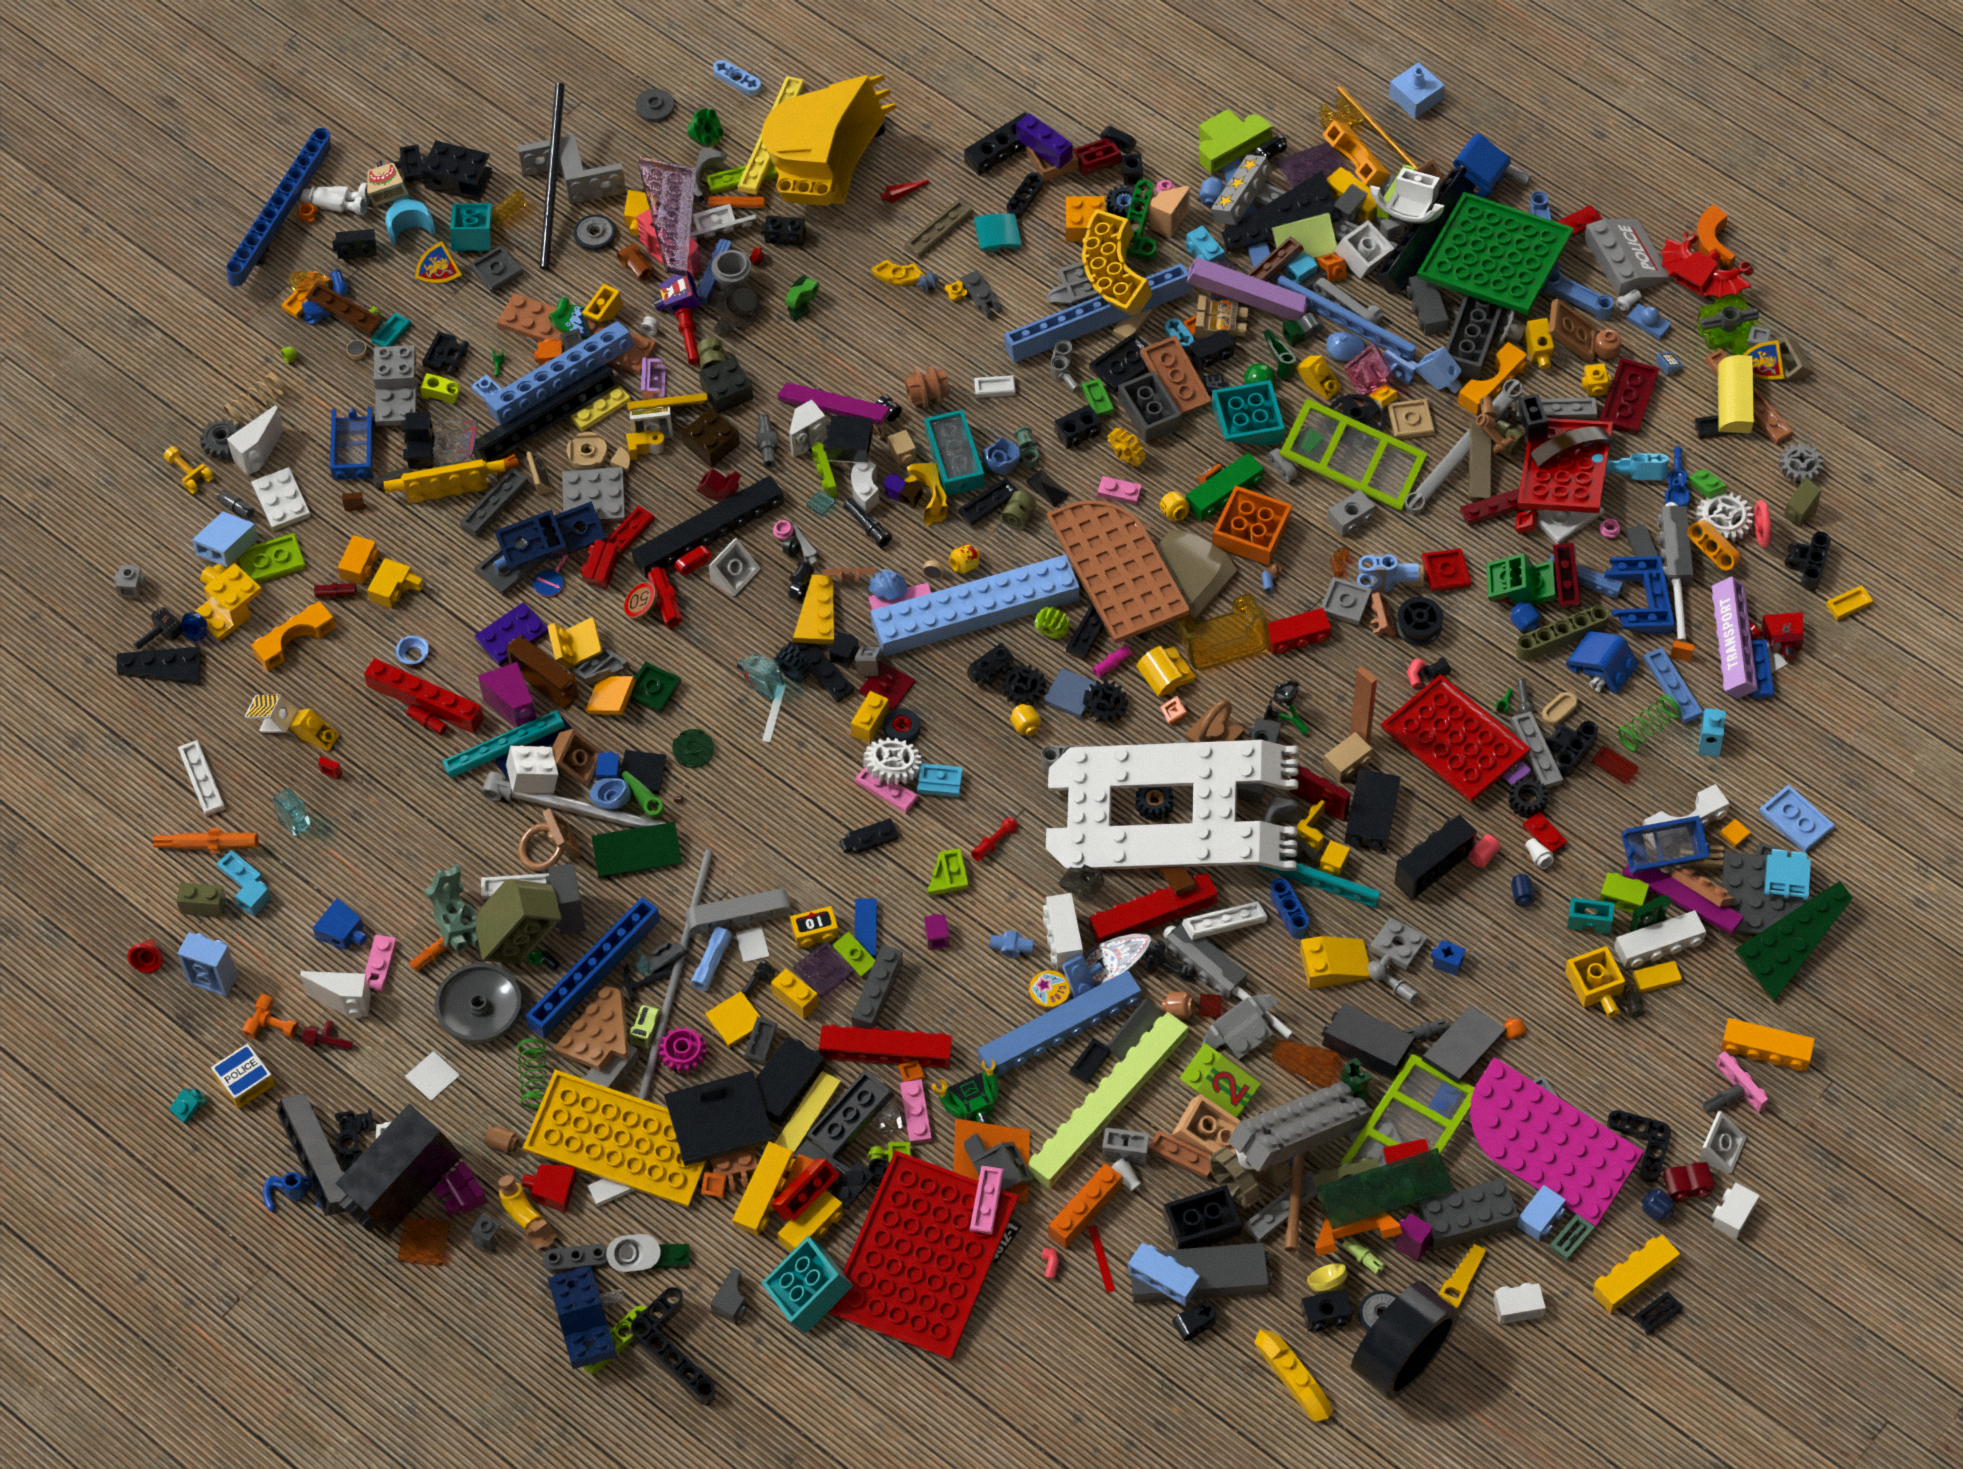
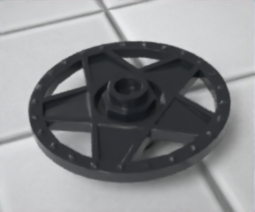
M1360 394L1345 395L1336 399L1329 406L1333 410L1342 403L1343 412H1340L1341 414L1380 432H1383L1385 429L1386 415L1383 408L1377 401L1368 396ZM1354 400H1362L1370 404L1360 407ZM1378 412L1381 417L1380 427L1372 420ZM1326 419V427L1333 436L1335 430L1332 426L1337 427L1338 424ZM1345 427L1344 437L1341 436L1339 441L1347 445L1361 446L1369 444L1374 440L1370 438L1356 440L1360 434Z

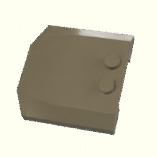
M1171 529L1155 547L1190 609V614L1184 617L1194 623L1237 575V569L1228 554L1194 532Z

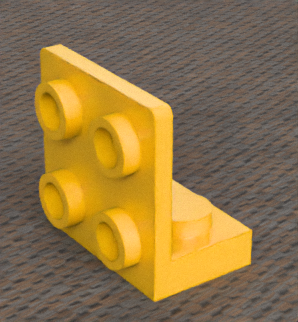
M593 617L566 630L555 622L548 625L555 660L567 669L603 652L596 621Z

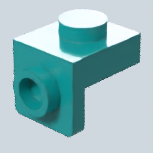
M183 1088L169 1110L183 1123H188L199 1106H206L208 1101L203 1097L204 1093L199 1089Z

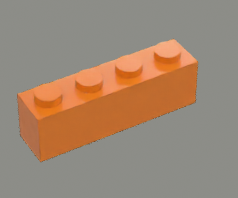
M1104 1163L1048 1225V1237L1066 1250L1122 1188V1175Z

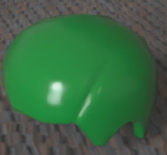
M1264 363L1249 366L1244 374L1245 384L1271 380L1273 387L1276 384L1273 370Z

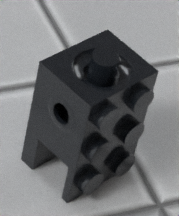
M435 140L428 157L424 156L422 160V175L425 189L480 202L493 174L492 168L485 166L490 153Z

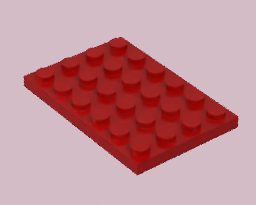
M1547 418L1548 439L1527 443L1517 508L1600 513L1610 444L1597 449L1589 445L1557 457V463L1540 469L1530 457V453L1555 436L1583 427H1604L1611 437L1613 422ZM1601 454L1603 455V461L1594 462L1592 456Z
M1441 674L1381 723L1382 730L1470 803L1531 753L1529 746Z

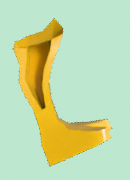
M919 463L907 466L908 473L912 475L904 481L911 484L919 481L923 485L929 486L932 493L931 501L925 508L923 521L926 526L946 519L948 510L946 504L947 496L941 487L936 463Z

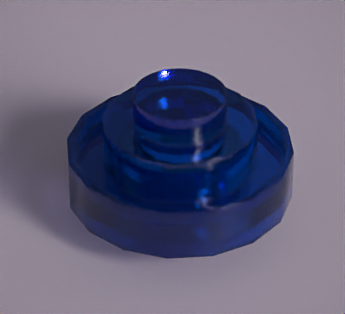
M196 611L183 615L182 629L191 641L198 642L206 637L208 624L204 617Z

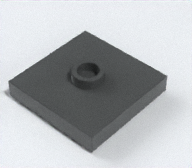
M502 245L469 264L472 272L491 293L524 274L520 265Z

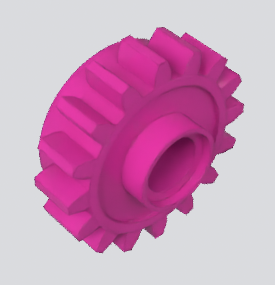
M677 1027L673 1032L668 1031L669 1035L667 1037H662L663 1044H659V1050L661 1051L659 1056L660 1059H663L664 1067L669 1065V1071L672 1072L676 1068L678 1074L682 1070L689 1074L690 1068L698 1069L697 1063L703 1065V1057H707L705 1050L707 1049L706 1042H703L702 1035L697 1036L695 1029L691 1031L688 1030V1027H685V1029Z

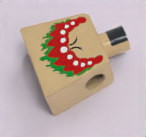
M381 160L376 163V168L367 172V192L373 206L409 195L394 163L387 164L386 161Z

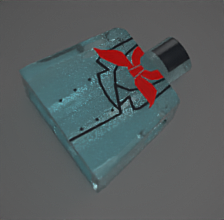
M756 653L752 654L748 660L741 658L738 661L737 668L743 671L746 683L768 699L773 701L786 687L777 662Z

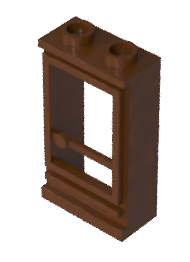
M521 634L509 642L506 647L509 664L518 663L525 681L563 710L568 708L579 697L573 673L568 674L566 669L563 670V667L527 639H523Z

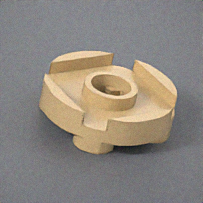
M579 433L572 442L571 440L568 442L567 456L575 469L588 470L600 468L607 457V445L604 439L599 438L596 433ZM585 448H589V450L591 451L587 454L583 453L585 451Z

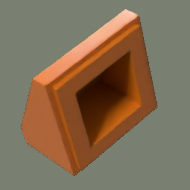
M1221 464L1210 467L1199 475L1197 480L1201 484L1221 471Z

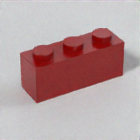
M1319 608L1264 624V637L1272 655L1282 654L1294 648H1304L1309 644L1322 643L1330 639L1331 625L1324 609Z
M816 1158L771 1205L784 1220L795 1221L840 1174L827 1159Z

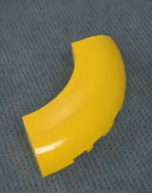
M1096 209L1088 222L1087 232L1082 241V261L1085 272L1094 289L1106 302L1118 310L1134 316L1144 308L1153 295L1148 280L1137 275L1126 266V252L1134 232L1129 219Z

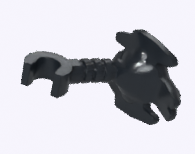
M1158 939L1157 943L1153 944L1146 952L1148 971L1155 973L1157 966H1163L1177 974L1182 980L1191 982L1195 974L1187 972L1189 967L1186 965L1179 966L1166 960L1164 956L1165 943Z

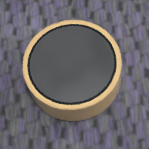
M353 340L346 347L347 354L351 359L359 360L367 354L366 344L361 340Z
M935 560L925 562L923 574L926 577L939 579L943 575L944 567L940 562Z

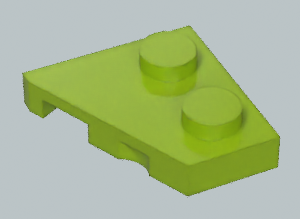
M961 849L939 852L937 864L932 873L931 883L927 889L928 896L969 889Z

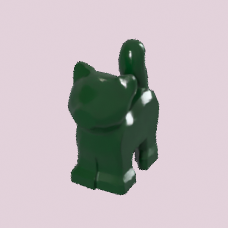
M1354 1058L1343 1066L1340 1078L1354 1092L1352 1095L1354 1098H1360L1366 1103L1368 1100L1366 1088L1368 1087V1081L1373 1076L1368 1071H1364L1362 1074L1359 1070L1361 1062Z

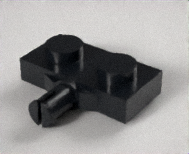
M419 145L399 147V161L390 163H394L396 169L401 168L404 173L405 182L423 179Z
M857 1161L848 1172H845L838 1164L834 1166L835 1170L840 1174L838 1177L840 1180L831 1194L841 1201L843 1208L847 1210L876 1177L861 1161Z

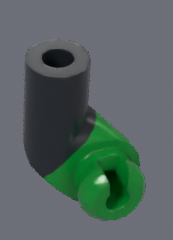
M546 950L533 951L527 956L529 963L533 965L546 964L552 971H555L560 966V963Z

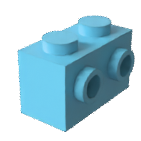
M1203 225L1186 234L1185 247L1195 259L1198 257L1224 266L1225 251Z

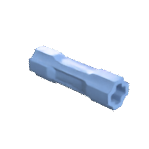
M721 927L714 929L702 961L691 980L694 988L702 991L709 990L722 955L727 950L731 941L732 933L729 930Z

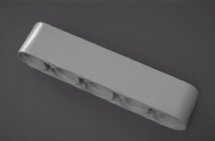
M777 889L694 906L687 909L685 914L690 932L692 934H701L714 931L716 927L726 929L784 917L792 912L787 891L785 889Z

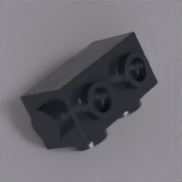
M766 216L765 223L761 225V235H764L765 243L804 246L806 234L804 218Z
M374 229L335 232L336 240H332L333 252L338 254V259L349 260L358 257L369 258L377 256Z
M1226 330L1214 332L1208 337L1197 339L1190 343L1189 356L1198 370L1204 367L1207 368L1214 363L1234 356L1236 343Z
M1001 642L970 664L967 670L968 677L979 688L985 684L988 686L997 679L996 676L1000 673L1004 675L1006 670L1012 669V663L1015 658Z

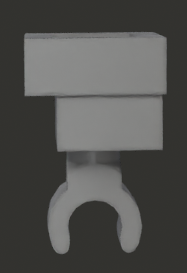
M1376 213V221L1380 223V233L1387 240L1393 241L1405 235V225L1402 220H1396L1392 216L1385 219L1378 217Z

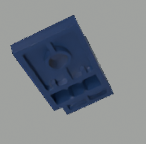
M592 501L556 515L553 514L551 509L494 531L509 570L545 556L548 557L550 562L594 545L596 539L606 540ZM583 523L586 528L583 532L579 533L574 530L575 525ZM520 538L527 541L526 546L523 548L515 546V542Z
M591 1266L580 1267L576 1270L559 1273L547 1278L572 1369L617 1357Z

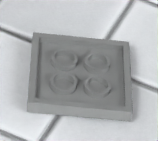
M623 467L562 471L563 512L592 501L600 524L624 522Z

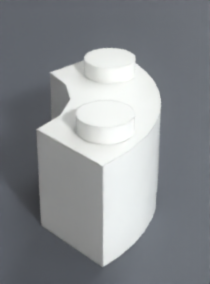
M868 461V464L854 463L851 473L853 499L867 514L879 503V490L874 485L877 480V468L871 461Z

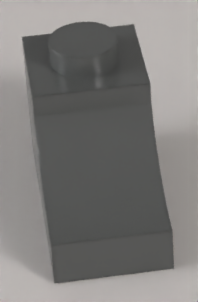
M734 1267L710 1303L713 1314L733 1324L738 1319H742L747 1311L745 1297L739 1293V1286L742 1282L741 1271Z

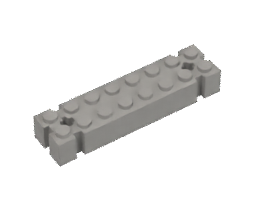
M1340 1081L1331 1085L1330 1088L1325 1087L1258 1114L1253 1119L1248 1118L1239 1122L1228 1142L1239 1153L1243 1152L1247 1156L1246 1160L1259 1172L1269 1168L1271 1163L1276 1165L1345 1136L1347 1131L1352 1133L1359 1130L1372 1110L1366 1105L1364 1100L1354 1098L1352 1096L1354 1092L1351 1088Z

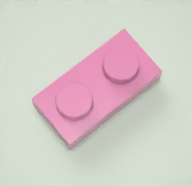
M1102 476L1097 497L1137 505L1142 484Z

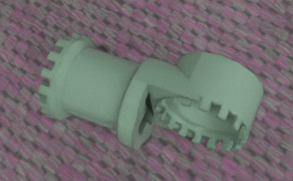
M1021 426V428L1018 427L1014 431L1015 438L1019 441L1018 448L1021 454V461L1025 467L1033 468L1039 463V452L1036 442L1031 436V427ZM1027 455H1034L1036 457L1030 461L1025 459Z

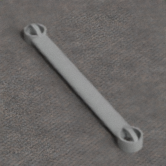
M1507 380L1503 385V390L1494 399L1493 409L1497 415L1495 422L1513 401L1519 400V397L1522 396L1523 386L1518 380ZM1515 386L1519 388L1520 392L1518 394L1510 395ZM1470 428L1418 489L1406 496L1405 509L1408 513L1417 515L1423 512L1425 503L1469 453ZM1417 500L1422 502V506L1419 508H1412Z

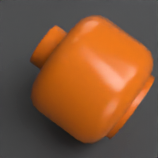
M1512 1017L1507 1019L1506 1024L1503 1025L1506 1028L1505 1035L1508 1039L1513 1040L1526 1033V1028L1521 1019H1514Z

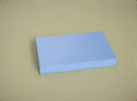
M1789 784L1764 804L1758 812L1804 853L1809 851L1835 828V825Z

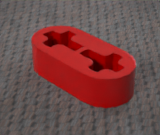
M699 546L679 558L674 567L681 576H685L706 564L711 559L712 553L706 546Z

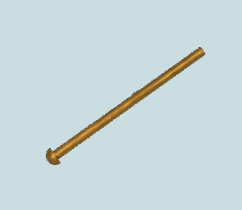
M1342 85L1337 87L1336 91L1407 165L1416 167L1415 169L1420 167Z

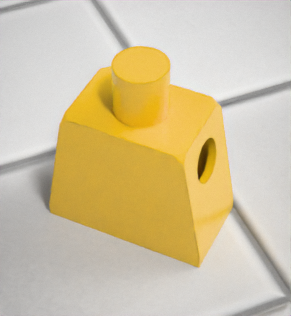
M628 190L624 220L625 225L630 227L629 233L631 235L639 236L638 220L636 217L641 213L651 209L662 216L665 211L664 197Z
M1547 318L1528 321L1523 336L1530 362L1538 363L1540 369L1551 367L1550 360L1554 350L1552 336L1548 333L1549 323Z

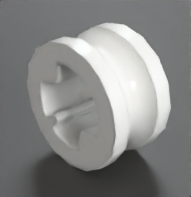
M648 316L643 319V323L640 325V329L648 335H656L657 329L660 327L658 320Z

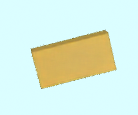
M1861 585L1828 600L1826 607L1838 621L1872 605L1873 599Z
M1675 961L1633 972V977L1640 993L1679 984L1682 981Z

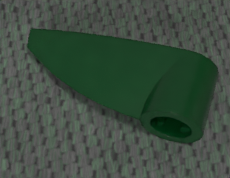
M1263 331L1267 346L1278 364L1277 375L1282 379L1293 378L1296 356L1271 331Z

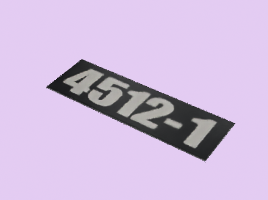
M1012 1220L1009 1221L992 1263L997 1264L1021 1229V1225Z

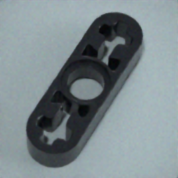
M1032 172L1025 177L1007 203V213L1015 214L1016 219L1024 215L1043 187V177L1041 174ZM1028 193L1030 197L1023 199L1020 197V194Z

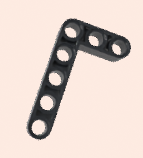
M669 1287L631 1323V1338L698 1403L708 1405L715 1399V1384L660 1332L683 1307L682 1291L677 1287ZM670 1297H676L679 1301L672 1304L667 1300ZM655 1312H660L663 1316L655 1319L651 1315ZM640 1327L645 1328L647 1330L644 1334H638L635 1332V1330ZM654 1343L663 1345L660 1349H653L651 1347ZM670 1358H676L679 1362L677 1364L671 1365L667 1362V1360ZM686 1373H692L695 1377L692 1380H686L683 1376ZM703 1388H707L711 1391V1393L708 1395H702L699 1391Z

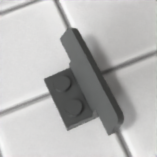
M974 1134L965 1140L964 1148L979 1176L981 1166L1004 1169L1002 1190L1009 1192L1010 1189L1017 1185H1028L1034 1181L1014 1142H1001L987 1150L979 1134Z

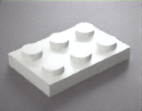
M289 467L251 481L272 531L311 517Z

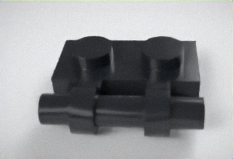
M438 331L422 360V364L424 367L437 371H442L443 367L447 366L446 373L453 376L455 371L459 370L462 358L468 353L469 342L463 340L461 345L456 344V336ZM451 352L456 353L454 358H449Z

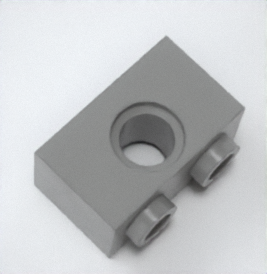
M1358 490L1329 508L1327 521L1343 537L1346 534L1353 533L1362 524L1369 523L1374 517L1375 505L1361 490Z

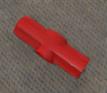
M654 568L647 574L649 582L657 589L655 605L661 612L665 626L671 628L678 626L682 622V617L677 606V598L673 586H670L664 569Z

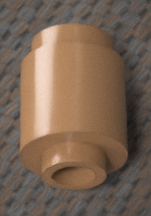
M490 1126L485 1134L484 1142L488 1143L489 1147L510 1153L517 1148L519 1138H517L516 1132L499 1126Z

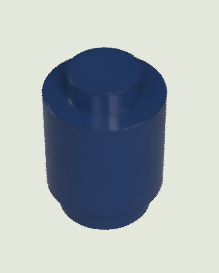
M1526 874L1514 876L1511 883L1514 902L1518 906L1528 907L1536 900L1532 880Z

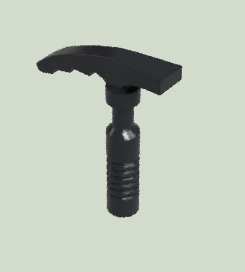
M626 964L624 982L631 1002H635L634 990L640 989L639 987L645 984L650 985L671 976L669 968L649 975L639 982L631 983L629 965Z

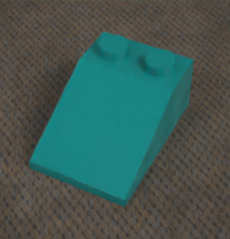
M492 203L452 205L450 225L451 250L465 252L467 250L483 252L491 250Z

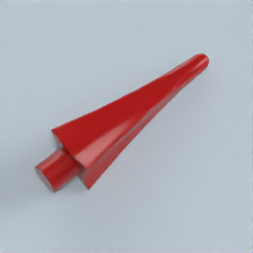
M926 179L908 184L886 186V192L881 193L880 198L882 201L889 199L892 204L910 192L929 184L930 181Z

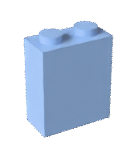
M223 511L196 535L192 541L197 556L228 567L258 540L254 523Z

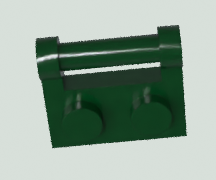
M1667 895L1659 896L1635 909L1629 931L1633 932L1667 920L1666 912L1671 904L1670 897Z

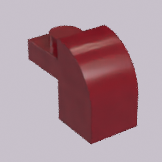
M712 468L703 475L696 491L710 500L721 502L736 493L740 486L738 482L741 475L734 471L725 477Z

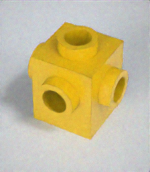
M1604 363L1584 366V377L1581 378L1582 388L1587 391V397L1608 395V386H1611V376L1606 374Z

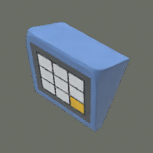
M1673 352L1657 354L1656 363L1667 376L1684 368V365Z

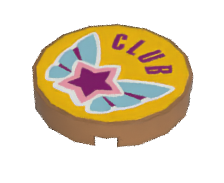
M1044 970L1031 978L1028 984V995L1031 1003L1037 1008L1050 1011L1069 1001L1071 989L1063 973L1056 970Z

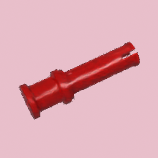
M681 308L675 313L680 324L678 329L683 335L688 364L696 365L700 362L694 334L696 324L692 320L693 310Z

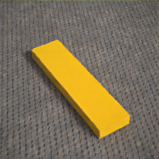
M707 393L632 401L627 402L628 412L638 409L706 404L708 400Z

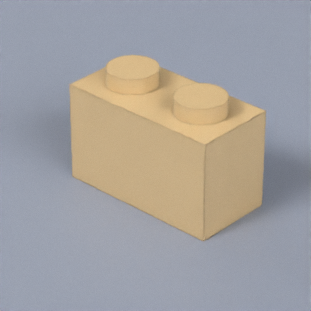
M1354 732L1324 755L1323 767L1339 782L1345 778L1349 779L1355 774L1357 769L1361 766L1365 767L1370 763L1372 748Z

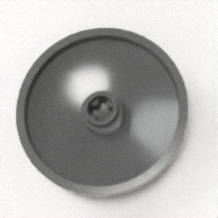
M475 963L456 969L443 980L437 990L434 1005L438 1022L449 1036L468 1044H484L501 1038L514 1027L521 1013L522 997L516 980L506 970L492 964Z

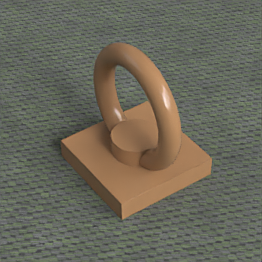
M1224 699L1214 705L1213 708L1210 707L1185 734V739L1190 743L1237 741L1244 734V729L1229 719L1232 712V703Z
M550 808L542 812L547 823H539L530 827L523 834L518 845L520 861L526 868L533 871H544L548 867L554 866L561 858L563 851L575 860L583 856L568 822ZM548 831V836L556 847L553 855L541 863L531 861L526 851L529 840L538 832Z

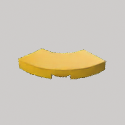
M885 260L871 268V273L876 278L897 286L914 285L919 283V274L925 276L915 263L900 266Z

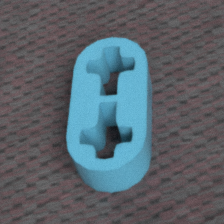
M1172 318L1166 321L1165 334L1167 337L1170 338L1176 335L1184 351L1188 352L1190 343H1193L1192 334L1179 319Z

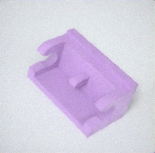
M642 357V400L665 398L666 366L654 365L663 364L662 359Z

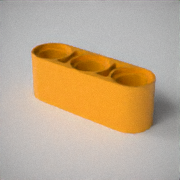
M1700 520L1688 528L1689 538L1720 569L1730 570L1740 563V553L1708 521ZM1697 526L1702 529L1703 535L1697 532ZM1712 541L1716 542L1717 550L1712 547ZM1726 555L1731 557L1732 564L1726 561Z

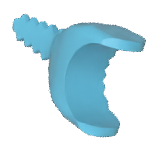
M410 194L392 200L393 205L386 212L385 223L392 246L396 245V238L404 229L422 227L428 230L431 235L436 234L429 209L424 203L409 199Z

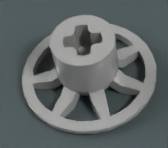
M1508 309L1500 322L1498 332L1502 333L1496 337V347H1499L1505 338L1515 342H1519L1522 338L1526 324L1513 319L1514 310Z

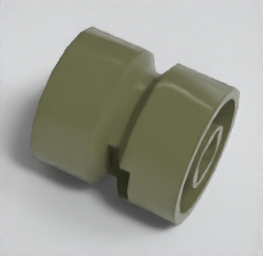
M706 338L698 343L697 350L702 370L726 360L723 344L720 339Z
M1501 419L1495 424L1494 429L1503 439L1510 434L1516 437V442H1513L1508 446V449L1504 450L1510 456H1514L1522 447L1526 434L1517 428L1512 429L1511 424ZM1491 438V444L1495 445L1496 443Z
M1015 491L1001 514L1002 521L1011 528L1023 529L1036 507L1035 499L1023 491Z

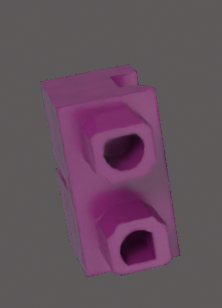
M464 1161L456 1166L457 1169L448 1175H441L442 1181L433 1187L439 1199L449 1194L452 1198L444 1203L450 1216L459 1211L464 1215L487 1203L484 1191Z

